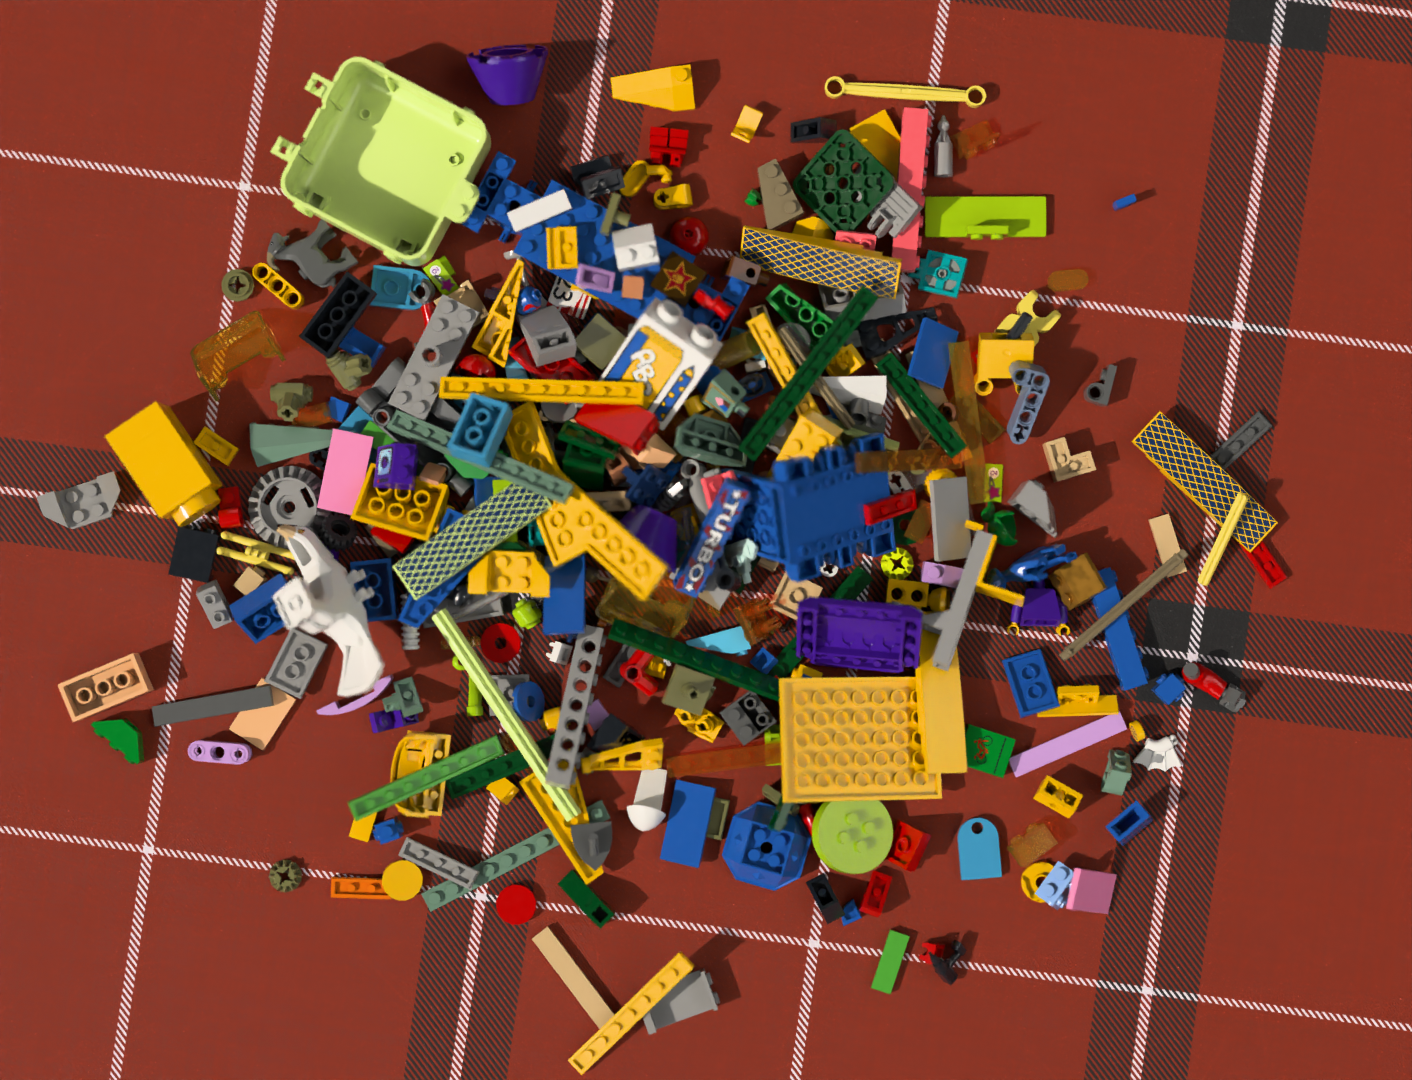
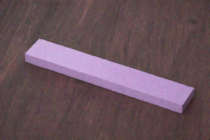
M1120 711L1118 715H1106L1010 757L1009 764L1015 777H1019L1127 730Z

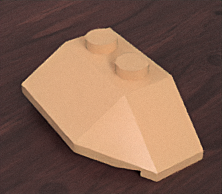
M657 434L651 437L646 448L638 456L634 455L632 450L622 445L619 451L634 469H645L649 463L657 468H665L677 455Z

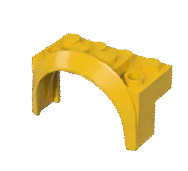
M408 730L407 735L399 742L395 750L390 781L392 782L421 769L424 756V767L449 756L451 735ZM408 749H419V750H422V751H414V750H408ZM446 781L396 803L398 811L406 816L428 818L429 815L442 816Z

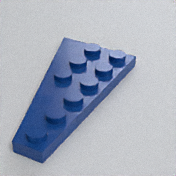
M448 508L436 535L465 515ZM483 556L418 600H415L410 593L398 620L418 628Z

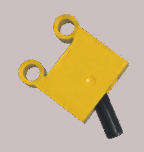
M1022 312L1009 333L979 332L977 373L973 378L975 391L979 395L985 396L992 392L993 384L991 378H1012L1009 373V366L1012 362L1019 360L1033 364L1034 338L1032 333H1023L1033 319L1029 313ZM1019 370L1015 375H1021L1024 370ZM982 381H987V382H988V383H987L986 385H984V386L978 385V384H979L980 382H982ZM1014 382L1016 392L1020 394L1022 386Z

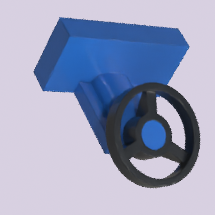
M766 371L759 374H749L738 381L747 392L742 400L743 403L774 390Z

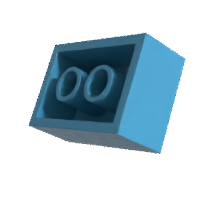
M471 392L447 445L451 455L490 468L513 417L509 404Z

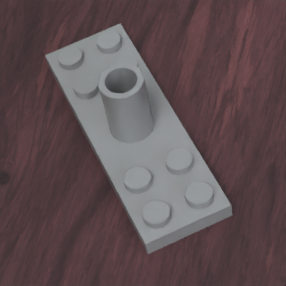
M443 294L388 403L422 421H426L439 395L441 377H448L480 313ZM435 351L436 359L433 362H428V354Z

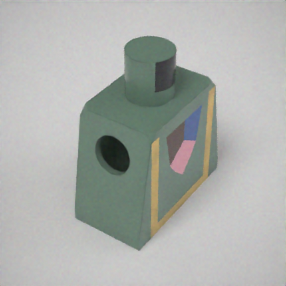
M725 369L712 380L700 400L725 418H728L734 411L743 418L750 410L742 402L747 393L746 390Z

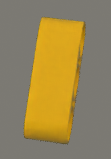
M258 263L254 266L252 273L255 279L284 304L292 309H300L303 306L304 296L265 263ZM263 268H267V276L264 278H260V270ZM283 282V288L280 291H275V283ZM294 294L298 295L297 303L290 304L289 298Z

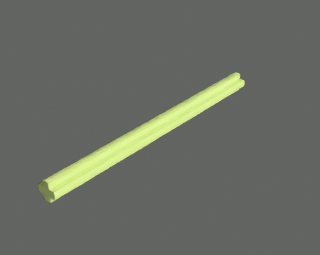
M444 608L432 616V620L566 821L580 814L581 810L567 789L545 785L549 762L447 609Z

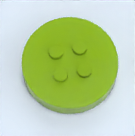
M879 800L826 801L820 806L813 820V845L820 859L833 870L849 874L868 872L882 863L891 848L893 825L890 815Z

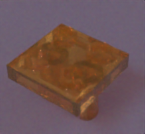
M768 597L761 601L755 598L733 609L735 618L740 623L744 631V637L750 646L774 634L773 630L779 629L782 626L781 621L773 624L780 620L778 616L767 619L764 613L773 608L772 603L764 605L770 602Z

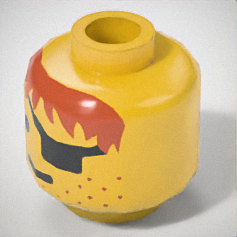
M560 706L545 710L543 712V719H540L542 730H547L549 735L556 734L561 711Z

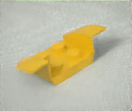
M493 550L469 572L468 593L487 594L492 591L531 593V596L549 597L550 576L536 559L535 552Z

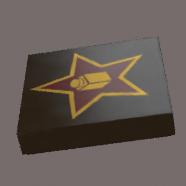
M672 251L650 286L685 308L707 272Z

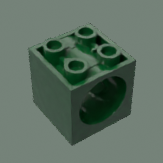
M569 443L563 460V473L578 487L602 492L607 478L605 475L607 457Z

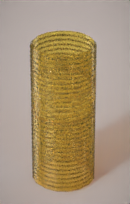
M747 330L721 342L723 345L709 366H717L720 370L727 369L760 354L761 348L752 332Z

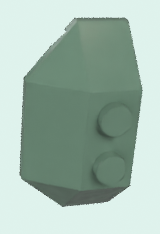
M695 413L678 427L675 448L681 455L714 465L746 467L747 456L737 449L742 440L729 423Z

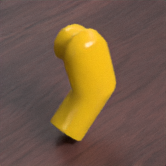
M662 164L645 166L646 176L659 175L662 183H670L672 181V172Z

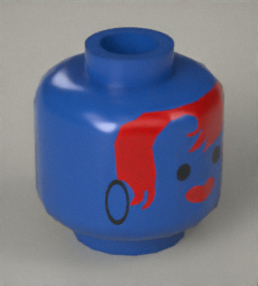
M529 285L519 290L516 312L521 315H528L539 309L542 299L540 291Z

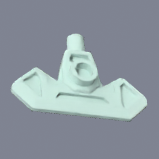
M750 538L723 546L728 566L736 567L739 575H742L744 584L752 582L749 573L751 572L750 563L757 556V544Z

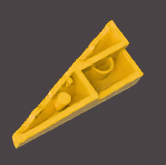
M520 259L515 263L489 311V316L472 345V348L488 356V359L502 367H505L507 363L524 262Z

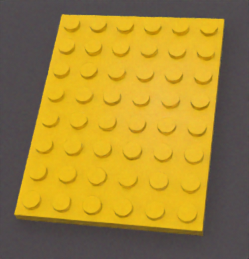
M916 677L779 679L783 803L942 799L941 773L925 774V754H922L921 734H918Z

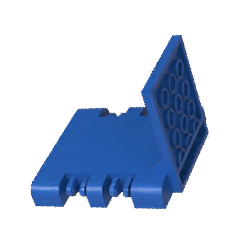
M873 432L853 438L850 444L846 446V449L838 445L820 448L817 454L814 455L813 461L810 457L804 455H797L777 461L773 467L774 477H761L729 468L721 470V474L733 470L737 481L748 485L751 494L748 505H744V509L741 510L742 517L738 523L735 522L732 528L733 534L730 538V544L750 538L758 546L757 556L784 563L786 574L792 581L800 583L821 576L820 568L824 566V560L828 565L833 564L839 568L854 565L853 557L856 556L857 550L860 554L865 553L871 557H877L896 550L893 518L873 525H866L863 506L864 504L890 496L884 433Z

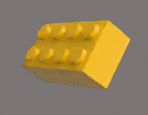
M809 408L800 416L775 462L797 455L810 457L813 461V457L817 454L818 450L835 445L844 430ZM774 464L766 477H774Z

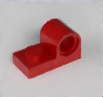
M239 486L218 489V495L221 499L220 509L218 510L220 527L223 529L245 527Z
M875 870L872 871L866 892L859 906V911L877 918L881 915L891 884V876Z

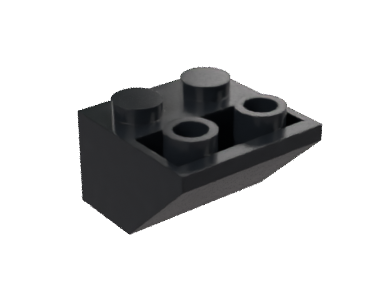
M610 713L596 734L591 737L587 747L600 753L643 741L646 737L630 724Z

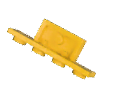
M1099 685L1060 686L1057 688L1056 693L1060 707L1038 713L1037 717L1118 715L1117 696H1099Z

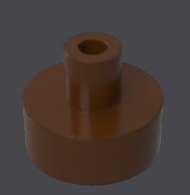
M953 402L942 403L938 408L939 412L948 422H954L959 417V408Z
M599 608L594 611L591 617V626L609 627L612 623V619L608 618V612Z

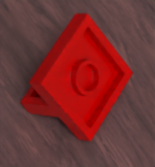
M897 820L893 829L892 845L885 859L909 872H915L932 835L914 828L901 820Z

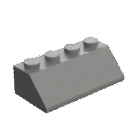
M900 278L896 299L877 296L878 300L862 321L906 313L905 295ZM821 284L818 285L823 313L835 321L856 292Z

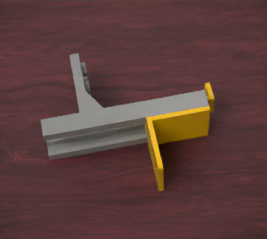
M966 520L965 528L977 532L950 610L924 615L922 610L917 609L922 613L921 629L941 635L932 662L933 667L947 672L949 671L975 592L1023 607L1024 596L983 583L997 544V536L983 532L984 525ZM892 601V603H888V602L886 603V604H894V605H903V604H901V603H899V602H896V601Z

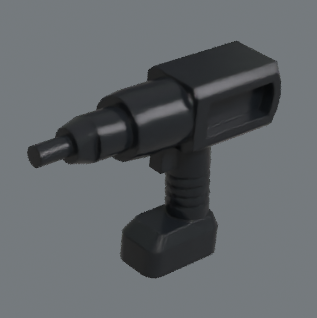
M956 940L951 944V948L954 950L953 954L945 960L932 954V952L928 953L935 972L943 982L952 985L958 977L952 966L967 952L966 948Z

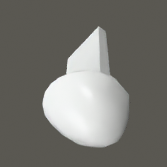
M657 768L655 770L641 771L634 803L627 807L631 823L641 831H649L657 827L666 816L661 811L667 770Z

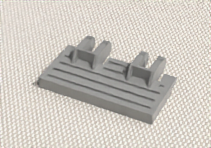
M860 165V167L857 169V171L855 172V174H858V173L861 172V170H862V166H861V165ZM878 178V186H882V178ZM895 181L893 189L870 213L872 219L867 226L870 230H874L883 221L875 235L881 238L888 232L893 238H896L901 231L904 232L923 207ZM859 191L853 194V200L856 198L855 203H859L862 200V194Z

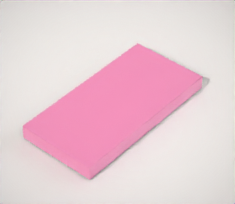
M333 428L317 508L348 515L352 514L366 477L374 440L373 436Z

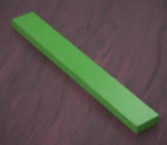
M494 735L352 799L347 803L354 820L358 821L503 755L504 751L498 736Z

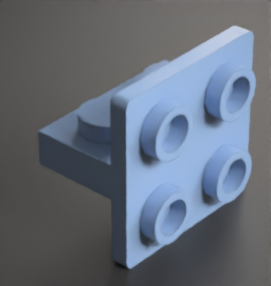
M1058 861L1035 894L1056 910L1060 907L1064 908L1068 901L1067 897L1069 896L1074 871Z

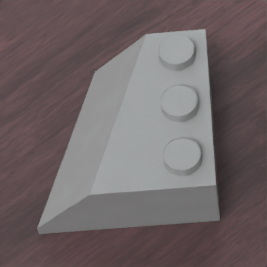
M1028 480L1021 483L1007 502L1052 537L1056 538L1058 535L1054 507L1047 493L1042 490L1044 486L1036 480Z

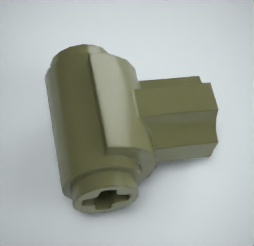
M337 349L330 359L325 358L327 366L343 388L348 391L356 389L361 384V376L369 374L372 370V360L368 354L363 355L360 353L350 356L348 352H342Z
M275 383V385H271L270 399L277 403L278 416L282 417L284 421H293L295 417H298L300 408H305L306 404L313 401V387L304 383Z

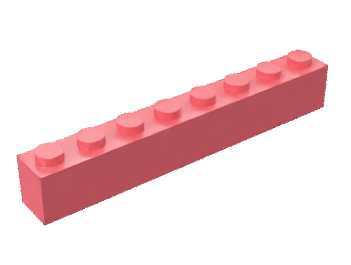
M904 107L897 183L924 208L925 196L922 195V188H926L927 176L923 175V170L928 166V156L925 155V147L929 148L930 135H926L927 127H931L932 115H928V109ZM920 212L904 232L901 231L896 238H892L891 257L902 259L900 272L914 273L915 268H919L920 256H917V248H921L922 236H918L919 228L923 227V216H920Z

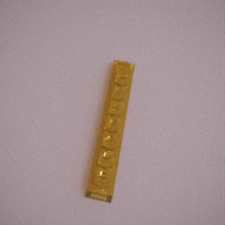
M969 341L949 343L948 349L955 401L959 408L958 423L960 437L968 446L962 452L965 475L967 477L969 504L990 502Z

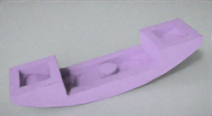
M391 674L378 680L373 687L374 692L343 707H340L338 701H335L317 710V713L320 715H336L361 708L381 695L394 677Z

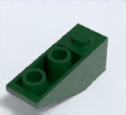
M573 869L558 883L584 914L600 929L615 915L616 911L588 884H585L583 879Z

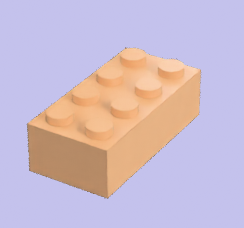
M132 653L58 684L73 722L81 721L154 690L139 653Z

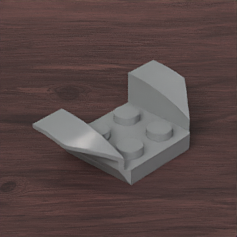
M115 472L97 476L95 480L58 492L52 491L37 496L43 516L74 530L113 517V508L121 490Z

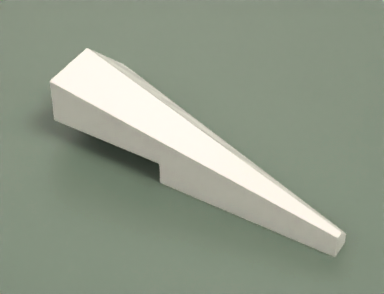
M822 376L842 404L850 405L853 399L863 398L869 402V412L877 415L882 414L887 396L886 376ZM813 384L809 392L823 397Z

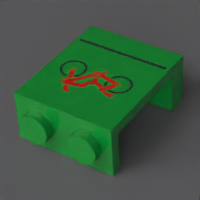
M967 723V726L964 727L967 767L1003 778L1016 739Z

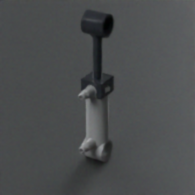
M689 459L681 465V474L689 483L688 488L699 520L697 525L700 529L709 511L700 479L721 474V470L717 468L706 472L704 464ZM696 466V473L691 475L692 467ZM723 552L720 558L717 557L721 571L716 575L715 580L720 589L733 592L741 586V577L738 573L729 569ZM728 576H731L732 581L730 585L727 586L726 578Z

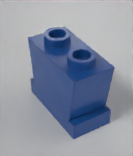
M1136 800L1110 822L1106 828L1124 846L1149 825L1153 819Z

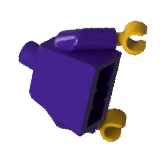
M1033 580V588L1026 589L1025 594H1022L1024 596L1023 607L1012 606L1011 623L1007 626L1008 634L1009 629L1014 626L1017 628V635L1019 633L1017 623L1020 622V626L1056 627V632L1060 636L1061 629L1065 627L1066 634L1069 635L1070 628L1066 625L1068 622L1067 606L1063 604L1060 596L1056 595L1054 589H1045V580Z

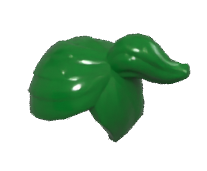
M989 501L987 507L981 512L982 520L988 523V533L997 536V544L1012 546L1018 542V540L1014 539L1016 523L1012 516L1015 513L1009 510L995 513L996 508Z

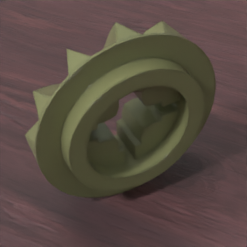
M241 269L229 271L224 276L222 291L227 298L239 302L246 300L252 295L254 282L249 273ZM239 277L240 283L246 286L241 287L237 292V289L230 285L237 284Z
M280 860L270 869L269 878L271 885L277 891L286 893L299 886L302 873L300 867L295 862ZM289 868L288 876L292 880L286 879L281 883L282 876L279 873H284Z

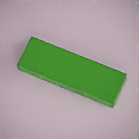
M889 930L871 988L891 994L910 937L909 935Z

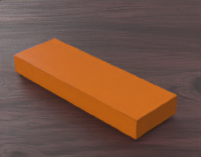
M331 877V898L392 899L383 889L382 878Z

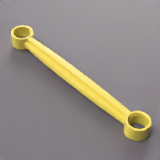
M837 76L830 77L825 83V93L833 99H837L843 94L907 100L966 102L972 108L980 107L986 99V92L980 86H972L966 91L899 84L844 83ZM831 81L839 82L842 86L841 92L831 94L827 89L828 83ZM973 90L980 91L983 96L982 101L978 104L972 103L968 98V94Z

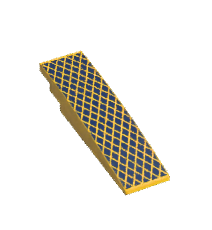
M743 226L740 250L741 259L762 266L761 270L854 292H857L860 286L863 285L876 296L896 299L902 259L882 256L883 252L863 249L864 245Z
M1160 411L1131 441L1160 469L1162 474L1221 527L1237 494H1246L1248 501L1231 536L1248 552H1251L1278 523L1216 462Z

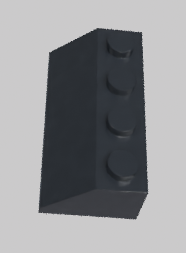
M346 272L299 337L330 359L378 293L349 272Z

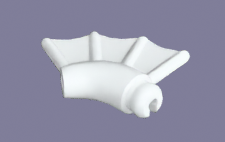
M1174 734L1159 740L1148 738L1145 742V747L1133 762L1143 764L1147 767V770L1158 768L1164 772L1171 767H1181L1182 764L1173 747L1179 741Z

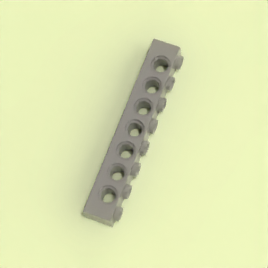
M585 625V633H578L545 785L570 790V785L575 784L577 772H574L575 764L579 765L581 752H578L579 744H584L586 734L582 732L583 726L588 725L590 713H587L588 705L592 706L594 694L591 693L592 685H597L599 674H595L596 667L601 666L603 657L599 653L601 647H605L607 635H604V628ZM591 644L595 646V650L587 652L584 647ZM582 664H589L591 669L584 672L580 669V666ZM579 683H584L587 686L584 691H578L575 687ZM573 703H581L582 709L579 711L573 710L571 708ZM570 722H575L578 724V728L572 731L567 728V725ZM565 742H572L574 747L571 750H565L562 745ZM566 761L570 766L567 770H561L558 768V764Z

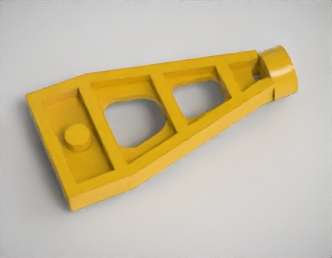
M662 738L639 741L589 755V757L580 758L582 773H591L593 770H655L662 768ZM641 752L640 760H625L626 755ZM619 757V761H605Z

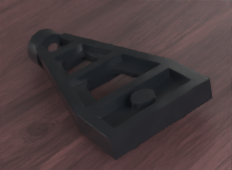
M933 306L924 310L861 321L855 330L859 332L861 349L866 361L888 353L917 334L920 330L923 316L926 315L927 318L938 322ZM912 319L915 326L906 332H901L898 321ZM890 324L894 326L895 336L888 341H882L877 332L879 325Z

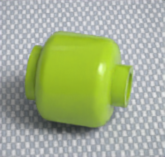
M523 598L515 603L516 608L513 609L512 614L520 627L530 629L541 622L542 612L533 599L526 600Z

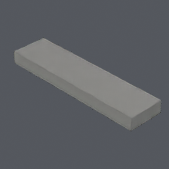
M409 837L406 838L398 854L469 890L472 889L480 872Z

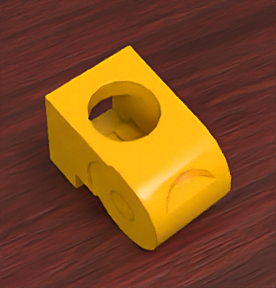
M701 394L683 402L689 417L695 413L701 414L708 411V407L700 401L702 399Z

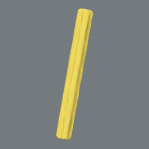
M1238 493L1198 578V582L1202 585L1208 586L1248 501L1246 494Z

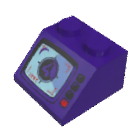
M394 443L378 447L374 487L415 490L419 453L415 444Z

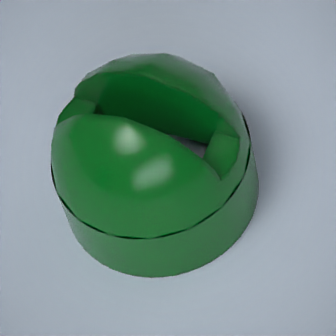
M753 188L744 202L750 206H757L759 203L756 202V199L761 201V195Z

